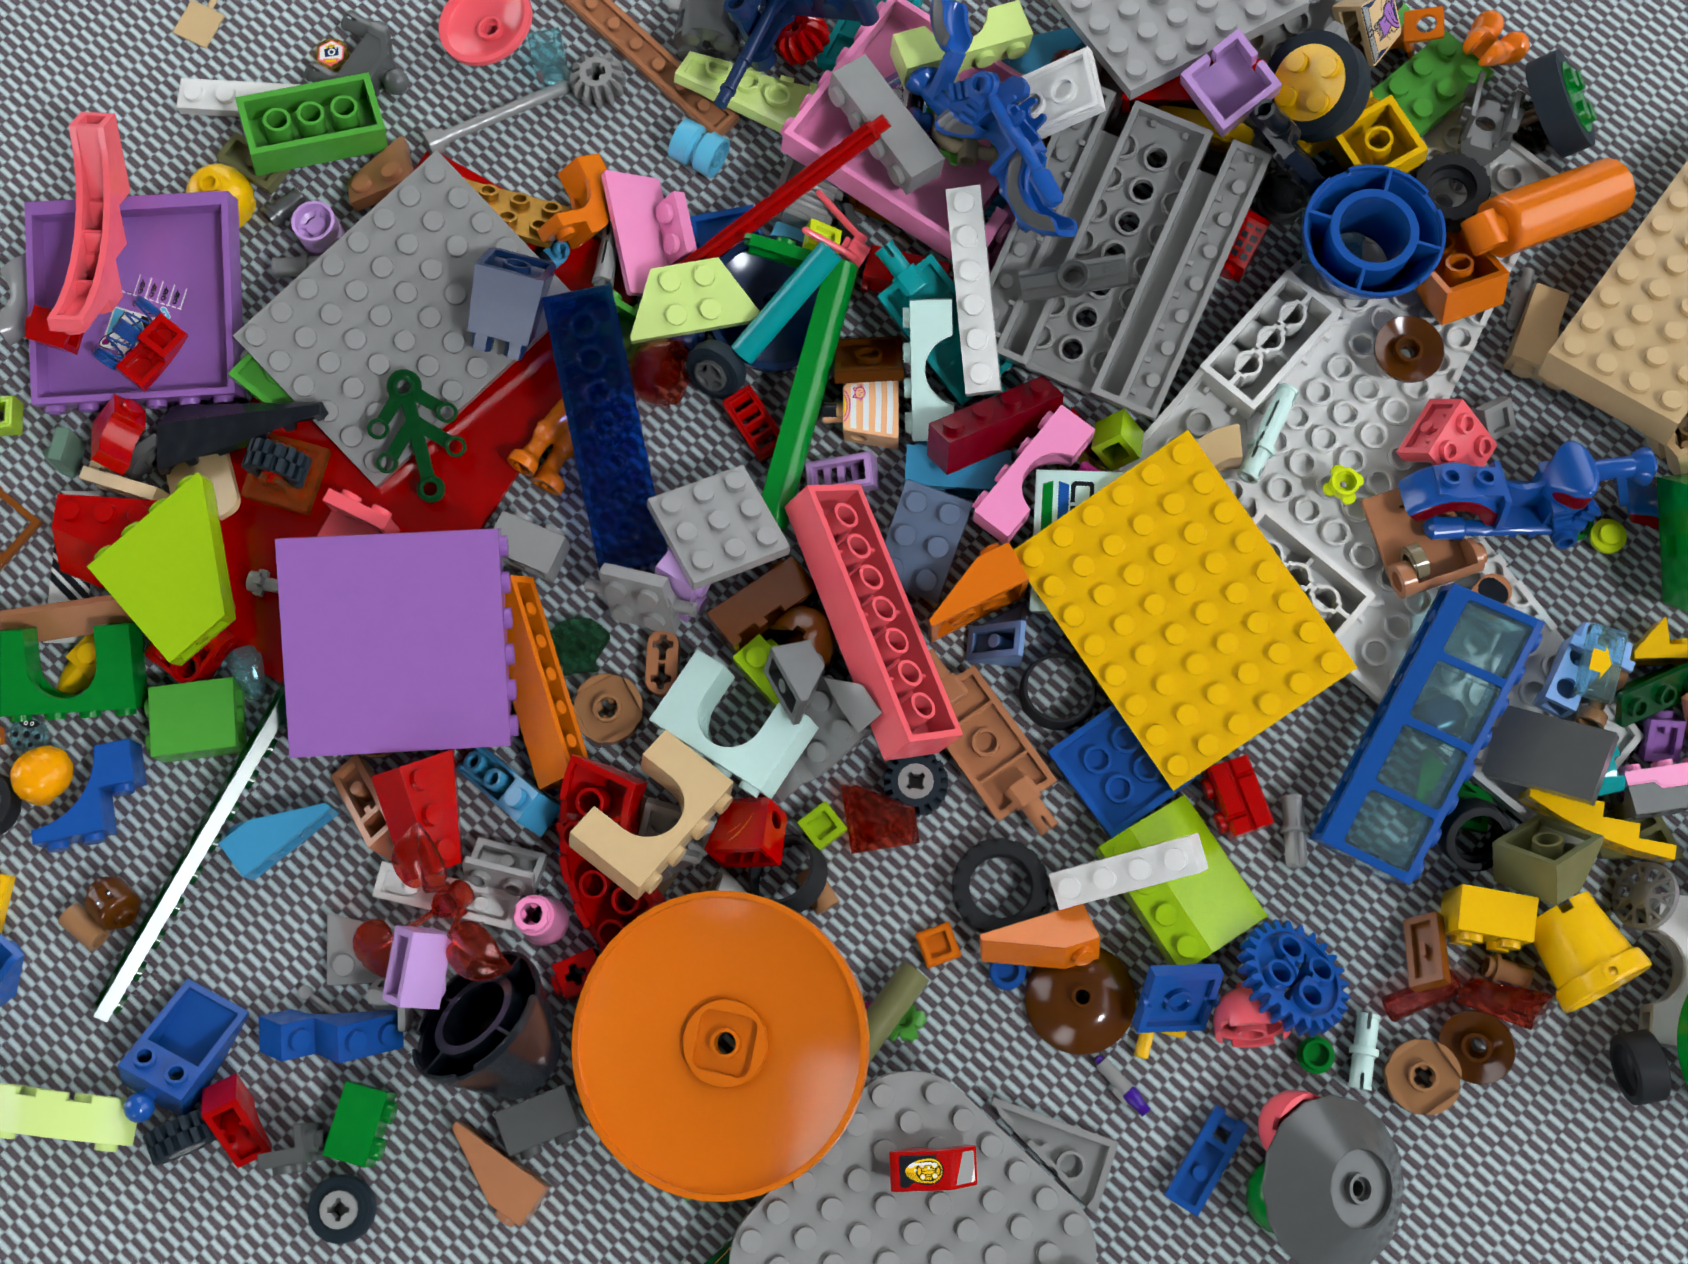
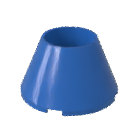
M1374 164L1349 167L1347 171L1326 179L1316 189L1308 202L1302 223V235L1306 252L1324 286L1335 295L1344 299L1367 300L1399 296L1421 285L1440 262L1446 243L1444 216L1441 208L1437 209L1429 197V190L1417 179L1401 170ZM1360 234L1372 239L1381 247L1387 261L1375 263L1356 257L1346 248L1340 235Z

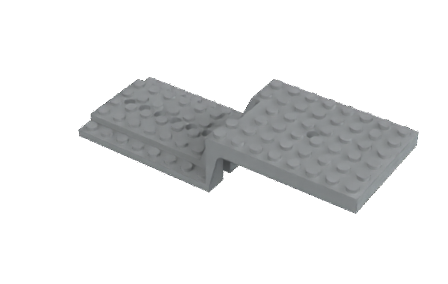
M1309 0L1307 12L1251 39L1249 42L1258 52L1257 59H1265V63L1268 64L1276 50L1290 38L1306 31L1324 30L1335 21L1332 6L1342 0ZM1096 60L1095 64L1106 111L1052 134L1046 148L1047 152L1045 153L1047 157L1045 168L1051 171L1064 195L1062 203L1052 209L1062 216L1073 218L1078 225L1077 233L1073 237H1051L1033 231L1025 233L1014 220L990 274L998 358L1038 375H1043L1045 378L1121 410L1125 408L1155 421L1256 192L1260 190L1274 158L1270 154L1272 152L1268 146L1266 147L1255 134L1251 146L1233 139L1227 154L1210 150L1213 130L1137 100L1130 113H1122L1123 91L1100 62ZM1250 116L1242 122L1252 130L1257 127ZM1156 151L1161 152L1166 156L1167 162L1163 167L1153 168L1147 162L1148 155ZM1146 183L1152 188L1153 194L1146 200H1139L1134 196L1133 188L1137 184ZM1125 215H1133L1137 218L1139 225L1134 231L1126 232L1120 228L1119 220ZM1113 246L1119 247L1124 251L1129 285L1111 288L1107 294L1102 296L1096 295L1093 292H1087L1076 298L1063 296L1023 303L1019 271L1059 265L1069 259L1082 261L1105 257L1106 250ZM1071 271L1064 276V281L1071 286H1076L1083 280V276L1076 271ZM1082 310H1091L1095 313L1097 320L1091 327H1082L1078 324L1076 317ZM1075 341L1082 346L1083 352L1078 358L1068 359L1064 356L1062 349L1067 342Z

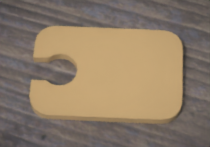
M229 453L222 456L213 454L198 457L199 463L191 467L186 462L177 464L171 473L166 475L170 494L177 490L176 486L183 478L198 472L209 478L214 484L218 514L221 521L238 510L241 504V497Z

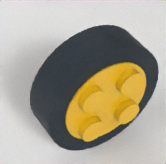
M1311 30L1300 33L1282 44L1267 64L1282 83L1279 94L1271 100L1301 130L1302 133L1299 140L1322 142L1333 139L1348 130L1358 120L1366 107L1371 91V73L1367 60L1357 47L1335 33L1325 30Z

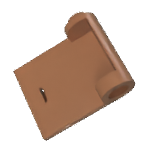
M1399 488L1360 501L1391 586L1399 598L1403 599L1484 570L1488 556L1482 543H1477L1473 538H1463L1462 540L1429 539L1425 535L1422 526L1425 520L1415 521L1408 515L1404 508ZM1447 512L1436 516L1456 517L1455 512ZM1414 542L1422 547L1430 564V575L1419 580L1412 565L1406 560L1401 561L1400 556L1402 547Z

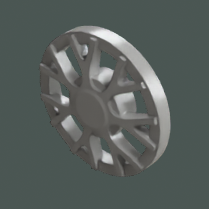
M1640 862L1630 866L1619 876L1612 891L1611 899L1615 915L1623 924L1639 931L1653 930L1662 926L1671 918L1677 908L1680 894L1678 882L1670 870L1658 863ZM1652 869L1659 870L1655 879L1649 882L1648 877ZM1639 873L1640 881L1634 884L1631 877ZM1669 883L1670 892L1662 894L1659 886ZM1624 887L1630 888L1629 896L1621 897ZM1662 902L1666 905V908L1659 915L1654 910ZM1631 903L1633 908L1625 916L1622 909ZM1640 910L1646 912V923H1639Z

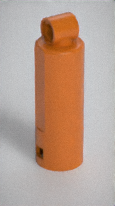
M1600 159L1496 195L1480 204L1476 215L1463 221L1460 226L1474 256L1488 252L1492 256L1505 258L1623 216L1631 208L1635 199L1633 176L1626 165L1617 159Z

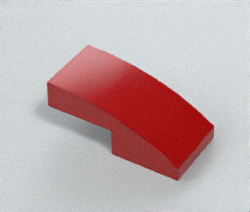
M160 313L137 336L139 343L115 367L120 374L145 393L177 355L188 338V334Z

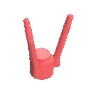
M816 190L817 197L854 238L851 239L846 236L842 244L839 245L807 227H803L802 232L817 242L824 241L835 252L839 253L842 259L856 264L859 268L871 250V247L865 244L868 237L858 231L821 190Z

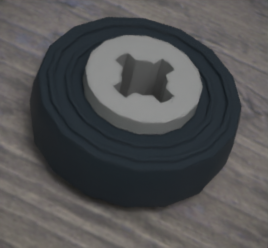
M347 1174L329 1177L320 1183L310 1196L307 1207L308 1221L314 1233L328 1243L339 1245L356 1241L366 1234L375 1220L377 1211L375 1194L369 1184L357 1176Z

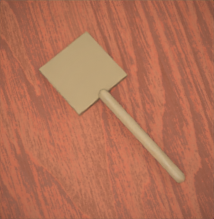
M191 0L174 28L173 33L207 49L225 18V15L213 10L218 0H210L207 6Z

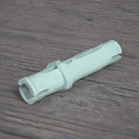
M1278 384L1255 437L1251 438L1247 444L1248 452L1240 469L1237 471L1238 478L1246 483H1258L1267 460L1272 458L1276 451L1274 447L1275 442L1286 422L1295 399L1299 395L1298 390L1289 384Z

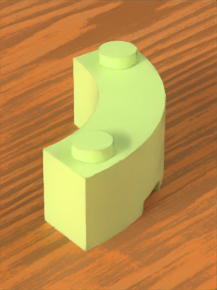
M0 1083V1138L15 1139L16 1134L90 1142L95 1143L94 1150L117 1152L118 1145L133 1146L137 1123L128 1120L124 1114L123 1107L127 1098L75 1093L74 1100L69 1099V1092L27 1085Z

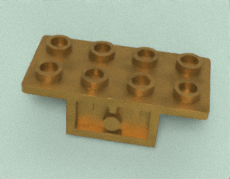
M464 178L525 243L550 248L555 240L543 243L537 230L556 213L571 211V207L561 205L555 201L534 198L525 193H516L498 188L492 184H482Z

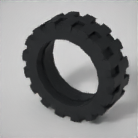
M1008 838L983 840L969 848L956 865L951 886L955 908L963 921L981 934L1038 917L1043 912L1048 901L1049 879L1047 878L1046 868L1039 860L1038 855L1019 841L1008 840ZM997 857L1011 859L1021 865L1028 875L1031 886L1029 900L1024 908L1015 915L1005 918L992 917L979 910L972 900L969 889L971 876L975 869L984 861Z

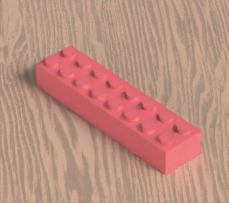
M861 484L807 485L784 508L853 683L863 685L875 704L882 711V714L870 724L884 761L937 754L960 738L963 733Z

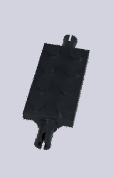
M1266 98L1258 102L1254 111L1249 115L1257 125L1253 130L1254 134L1266 147L1268 146L1272 152L1270 154L1281 167L1286 168L1298 183H1301L1311 195L1326 179L1343 173L1334 162L1327 163L1322 168L1297 143L1302 133L1301 130L1272 100Z

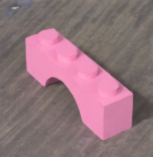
M1062 404L1055 413L1051 411L1046 413L1037 427L1040 429L1033 440L1027 437L1016 452L1019 456L1011 466L1006 463L994 479L997 484L990 492L984 490L972 506L975 509L973 521L1003 544L1010 543L1029 518L1030 508L1022 492V485L1027 476L1035 469L1048 464H1062L1071 467L1093 440L1095 429Z

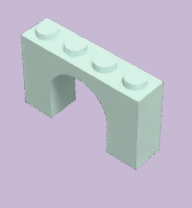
M697 649L649 718L659 728L655 734L660 736L665 730H668L701 757L712 762L713 766L728 778L732 775L741 782L738 787L749 795L757 798L760 793L772 799L819 727L805 714L800 724L793 725L779 701L760 731L748 742L735 747H723L714 744L709 732L710 717L715 706L735 679V676L723 664Z

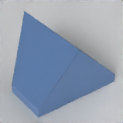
M1026 600L981 625L969 627L966 661L1010 667L1021 666L1026 629Z

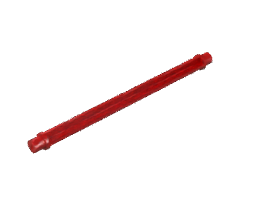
M881 114L873 121H867L843 139L840 144L831 148L775 190L773 194L763 199L678 264L723 256L745 239V233H753L879 140L882 137L881 134L892 127L884 114Z

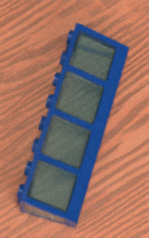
M1456 583L1441 586L1309 839L1384 881L1410 885L1412 881L1417 880L1424 870L1425 862L1423 859L1429 848L1434 847L1441 837L1442 829L1440 826L1446 815H1450L1458 804L1459 797L1457 793L1460 787L1471 778L1475 771L1476 764L1473 762L1476 756L1491 740L1492 731L1490 729L1493 723L1508 707L1509 699L1507 696L1513 686L1520 682L1525 674L1526 667L1523 665L1530 653H1533L1542 641L1543 636L1540 632L1545 622Z

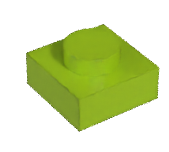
M826 800L797 822L809 840L820 851L824 850L848 831Z

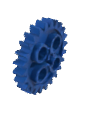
M1274 919L1270 924L1266 921L1245 937L1246 940L1239 946L1243 951L1237 956V959L1244 963L1237 970L1248 978L1242 983V987L1252 988L1254 993L1250 995L1249 1000L1260 1001V1013H1264L1267 1010L1272 1013V1024L1281 1020L1285 1032L1294 1027L1298 1036L1308 1032L1311 1037H1314L1319 1032L1324 1034L1343 1019L1342 1015L1348 1011V1007L1344 1003L1350 999V995L1343 990L1349 986V982L1339 977L1345 970L1341 967H1335L1333 962L1337 959V955H1327L1325 952L1328 944L1325 942L1318 945L1315 942L1316 933L1313 932L1306 936L1303 925L1300 924L1293 930L1289 920L1281 925L1277 919Z

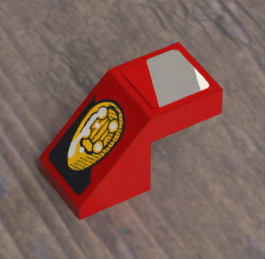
M964 1144L942 1149L912 1147L889 1152L892 1192L955 1190L977 1185L976 1145Z

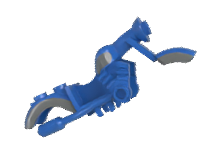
M932 0L930 7L931 28L937 44L945 54L939 68L924 66L915 70L910 75L905 88L914 95L921 96L926 104L938 115L934 121V126L941 134L974 140L986 138L995 146L999 158L988 171L998 180L1000 184L999 191L1008 202L1015 216V221L1025 233L1033 231L1051 237L1075 236L1077 233V222L1073 218L1062 216L1052 209L1062 203L1064 195L1051 171L1045 168L1047 161L1045 153L1047 149L1037 130L1046 122L1047 116L1043 113L1037 118L1031 116V108L1038 103V99L1028 98L1030 95L1028 82L1023 77L1011 76L1004 82H1000L996 72L981 70L972 77L964 79V81L954 83L966 56L965 52L969 49L973 40L968 22V9L965 4L954 0Z

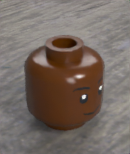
M106 876L97 879L89 886L84 900V907L101 928L115 930L126 928L136 920L141 908V898L124 878Z

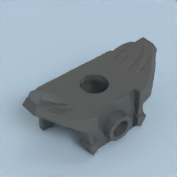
M1480 71L1476 82L1468 83L1462 102L1466 104L1463 105L1457 124L1461 125L1457 144H1460L1461 154L1474 158L1480 166L1483 165L1484 167L1510 148L1513 134L1517 133L1524 114V109L1519 108V106L1522 105L1526 94L1523 91L1517 90L1509 105L1494 98L1483 96L1481 91L1486 72ZM1476 121H1487L1493 126L1494 130L1484 131L1476 125Z

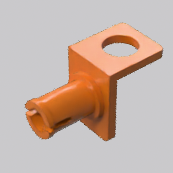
M1437 6L1404 11V24L1401 27V34L1388 50L1403 48L1407 52L1408 59L1415 55V43L1443 39L1444 7ZM1424 17H1433L1437 21L1435 28L1430 32H1421L1417 29L1418 22Z

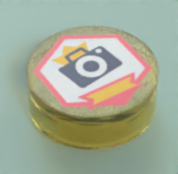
M335 38L322 41L315 51L317 62L335 73L339 72L350 57L346 45L341 40Z

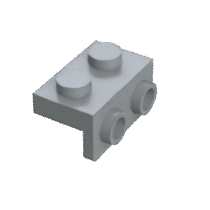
M478 837L471 856H465L462 862L464 880L481 888L489 886L501 889L513 896L535 895L548 863V857L545 853Z

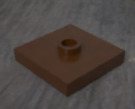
M902 337L839 339L834 356L835 384L903 381Z

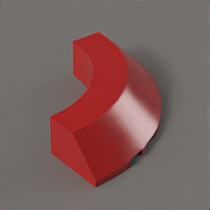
M571 754L559 795V800H561L559 822L556 823L561 854L559 862L564 883L567 882L570 895L575 904L573 907L583 927L588 929L591 936L601 947L600 951L603 952L609 942L625 926L639 915L667 900L658 888L651 894L645 891L638 900L633 898L569 847V834L595 806L624 830L639 836L640 806L648 782L616 767Z

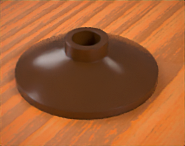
M1400 316L1391 319L1379 330L1374 341V355L1378 365L1388 376L1401 382L1416 383L1428 379L1439 369L1444 358V343L1437 329L1426 320L1415 316ZM1400 350H1407L1410 353V358L1404 357Z
M1481 1010L1461 1011L1449 1018L1440 1031L1439 1043L1446 1046L1457 1058L1462 1070V1078L1460 1079L1473 1084L1494 1083L1502 1079L1514 1064L1516 1057L1514 1038L1508 1027L1490 1013ZM1474 1039H1483L1486 1042V1048L1481 1049L1477 1047Z

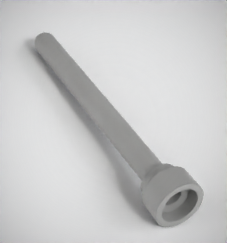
M562 80L446 130L442 128L436 130L435 127L421 132L425 146L430 155L436 150L442 154L445 152V148L450 147V142L562 96L571 90V84L567 80Z

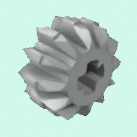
M595 49L593 57L590 58L582 53V63H573L572 69L574 73L570 74L569 77L575 97L582 99L587 107L595 102L596 106L601 110L603 102L606 101L614 106V96L623 97L624 90L622 86L626 85V76L622 72L621 62L613 60V56L609 52L600 57L599 52Z

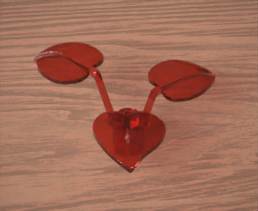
M416 822L396 843L392 851V865L397 876L405 885L411 888L422 886L425 893H437L433 897L432 909L407 926L418 927L434 915L446 919H451L455 916L447 933L448 939L452 942L448 945L445 952L451 967L459 975L470 980L484 981L500 976L509 970L512 965L504 958L492 935L477 922H461L462 917L468 913L466 908L474 901L472 888L462 880H455L452 883L446 881L447 871L441 854L424 827L419 822ZM370 919L362 923L353 936V950L357 959L362 962L366 969L375 975L386 978L394 935L384 920Z

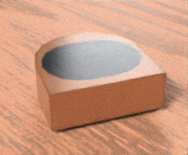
M1495 573L1483 576L1470 589L1507 605L1512 597L1510 582L1502 575ZM1484 607L1485 609L1491 611L1492 613H1494V614H1496V615L1499 614L1498 612H1496V611H1494V610H1491V609H1489V608H1487V607Z

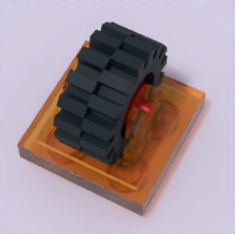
M270 433L266 440L251 438L241 467L248 474L240 495L248 500L309 516L332 452L327 447Z

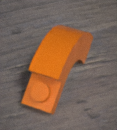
M599 153L576 157L557 174L569 196L571 211L556 213L537 230L543 243L557 240L558 243L568 241L572 250L579 248L603 229L611 220L601 174L607 168Z

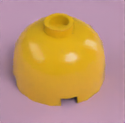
M208 164L198 169L191 176L186 187V193L228 191L238 199L239 228L252 217L256 208L254 189L249 180L236 168L225 164Z

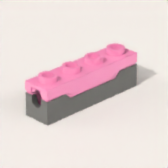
M1688 757L1682 759L1683 763L1674 764L1673 759H1665L1651 763V768L1641 769L1640 764H1631L1618 768V774L1620 776L1625 775L1626 781L1624 791L1609 794L1615 819L1633 821L1688 812Z

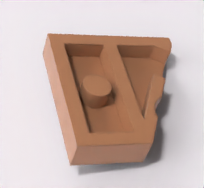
M403 136L394 140L347 180L349 201L356 212L379 203L413 172L409 144Z

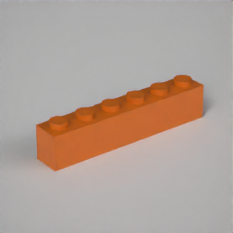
M510 575L511 593H505L506 608L511 607L513 614V629H507L508 643H514L515 665H509L510 679H516L517 700L513 701V708L516 715H518L523 742L527 748L533 768V775L539 790L561 789L571 754L588 758L534 578Z

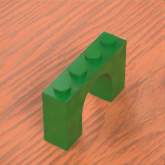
M135 622L105 623L93 626L96 653L95 676L85 691L79 695H73L59 691L44 676L40 663L37 627L1 629L0 717L9 716L10 722L30 721L32 715L44 714V720L67 718V713L79 712V718L102 716V711L114 710V716L137 714L136 709L143 707L145 700L148 698L142 630Z

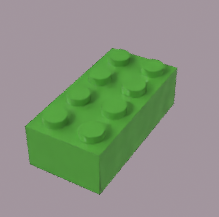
M369 72L235 97L256 176L377 153L388 147L386 128Z

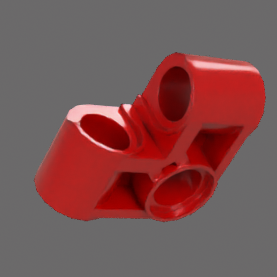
M225 628L182 666L169 663L151 641L145 648L144 654L149 660L162 667L180 683L210 680L225 658L234 650L238 640L237 637ZM192 661H194L196 664L195 673H193L191 669Z

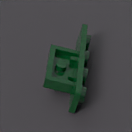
M1688 662L1678 667L1672 664L1664 666L1626 683L1623 688L1616 691V724L1624 728L1682 702L1681 697L1688 693Z

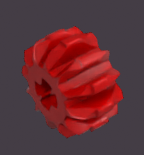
M796 15L795 20L781 31L774 43L775 48L780 56H783L785 61H788L791 66L797 63L802 66L807 60L811 59L814 61L817 54L824 52L823 47L830 43L828 37L830 31L823 18Z

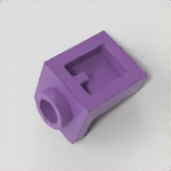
M1671 707L1642 719L1644 722L1642 729L1644 737L1640 741L1638 757L1643 761L1673 759V762L1679 763L1687 721L1675 714L1674 709Z

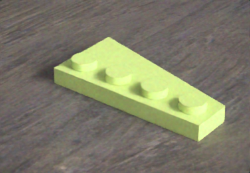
M690 51L676 70L674 82L715 101L721 84L725 82L732 69V62ZM750 67L746 70L736 89V94L731 98L727 108L780 133L789 117L795 118L798 115L800 104L808 93L813 95L816 92L818 84L810 82L809 86L794 83V78L781 75L780 79L763 75L761 72L754 70L753 67Z

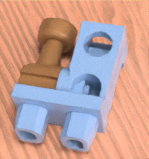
M1583 622L1576 628L1571 637L1561 643L1542 690L1538 692L1532 705L1564 719L1577 710L1584 690L1587 687L1592 690L1589 704L1580 706L1575 721L1604 729L1608 716L1603 710L1611 695L1623 688L1627 683L1628 675L1632 672L1636 663L1630 660L1633 644L1622 638L1614 637L1609 640L1607 647L1612 665L1600 678V672L1590 670L1589 666L1593 649L1606 651V648L1595 644L1600 634L1599 628Z

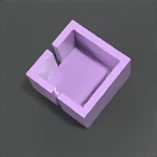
M1239 28L1212 49L1211 58L1206 53L1180 74V84L1221 138L1246 120L1254 111L1258 102L1266 98L1271 100L1277 96L1282 86V83L1263 59L1256 64L1255 71L1252 69L1251 66L1256 63L1258 52Z

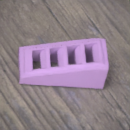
M870 451L805 462L806 486L819 485L817 470H823L825 485H835L833 484L832 469L837 468V484H861L864 492L880 490L877 458ZM860 466L865 467L866 479H861ZM846 467H851L852 481L847 482Z

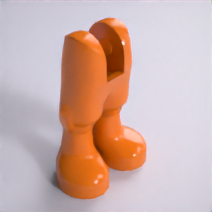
M1487 10L1480 13L1474 19L1471 31L1467 32L1463 42V52L1466 55L1474 54L1480 59L1477 64L1482 67L1506 66L1517 63L1526 56L1529 51L1530 41L1528 36L1521 31H1511L1499 40L1498 37L1504 27V18L1500 12Z
M569 391L553 407L549 414L538 422L532 440L523 449L513 450L507 458L508 463L518 473L524 476H531L529 480L534 485L554 496H560L565 489V482L559 475L564 462L577 453L578 446L587 434L596 415V409L588 404L578 412L575 418H572L570 415L580 400V397L572 391ZM552 444V450L550 454L547 456L544 462L538 467L539 459L542 456L543 452L549 445Z

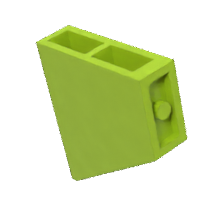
M198 472L183 478L177 484L175 492L168 498L156 501L149 508L150 513L141 521L128 525L122 531V537L113 545L101 548L94 555L95 560L87 566L166 660L179 666L185 664L236 620L214 484L209 478Z

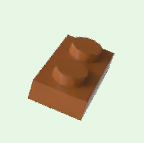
M1437 911L1403 920L1409 988L1418 993L1451 984L1444 916Z

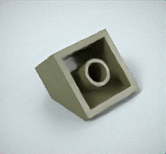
M1537 814L1492 842L1494 881L1506 885L1515 891L1538 897L1546 903L1559 905L1582 889L1603 845V836L1554 818Z

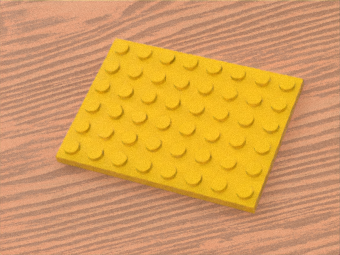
M1189 430L1014 549L1018 560L1029 578V583L1173 791L1358 668Z

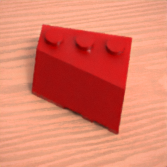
M57 494L51 528L60 571L105 589L87 566L95 560L94 555L101 548L113 545L120 539L122 531L128 525L136 521L139 522L150 513L149 508L158 500Z
M449 749L371 776L406 881L435 874L462 862L463 848L455 749Z

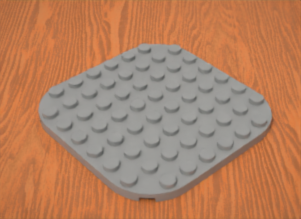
M918 1070L895 1071L879 1076L864 1085L862 1097L848 1127L834 1147L818 1164L789 1184L764 1194L748 1211L734 1234L730 1247L729 1264H1096V1242L1090 1221L1077 1201L961 1090L935 1074ZM964 1144L976 1145L977 1185L941 1191H891L890 1151L912 1147L942 1149Z

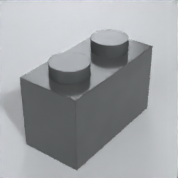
M561 1085L494 1113L508 1156L520 1154L521 1160L542 1153L541 1145L555 1140L556 1145L559 1146L578 1138L576 1131L585 1127L570 1085Z

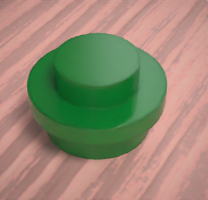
M1314 1036L1307 1037L1300 1042L1297 1047L1296 1057L1299 1065L1306 1072L1322 1074L1332 1067L1335 1053L1332 1045L1326 1039Z

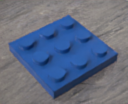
M1114 704L1046 753L1110 839L1134 825L1199 777V775L1195 776L1173 791Z

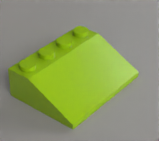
M1185 794L1105 842L1094 852L1100 860L1190 834H1199L1209 869L1190 876L1122 893L1169 965L1197 964L1268 917Z

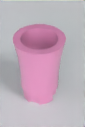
M529 895L515 905L514 922L530 943L537 946H549L561 940L567 932L569 913L565 905L555 897ZM542 911L540 914L541 920L538 923H534V915Z

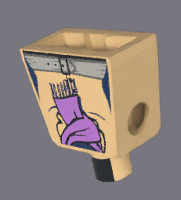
M1342 0L1332 6L1335 21L1345 25L1349 42L1362 52L1369 66H1375L1401 34L1398 10L1402 8L1403 0Z

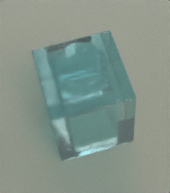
M559 27L528 33L527 38L533 67L539 85H552L569 79L570 69Z

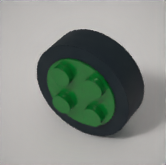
M1559 49L1526 63V80L1534 108L1524 112L1518 130L1521 127H1526L1540 121L1550 144L1561 158L1594 146L1595 131L1593 122L1597 121V115L1592 103L1585 100L1582 90L1586 89V85L1580 70L1574 71L1565 55Z

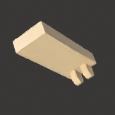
M93 460L90 461L88 467L83 465L79 475V479L96 484V487L132 499L160 500L171 495L158 487L114 475V471Z

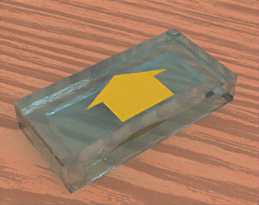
M1596 623L1588 626L1573 694L1605 704H1610L1614 701L1629 633Z

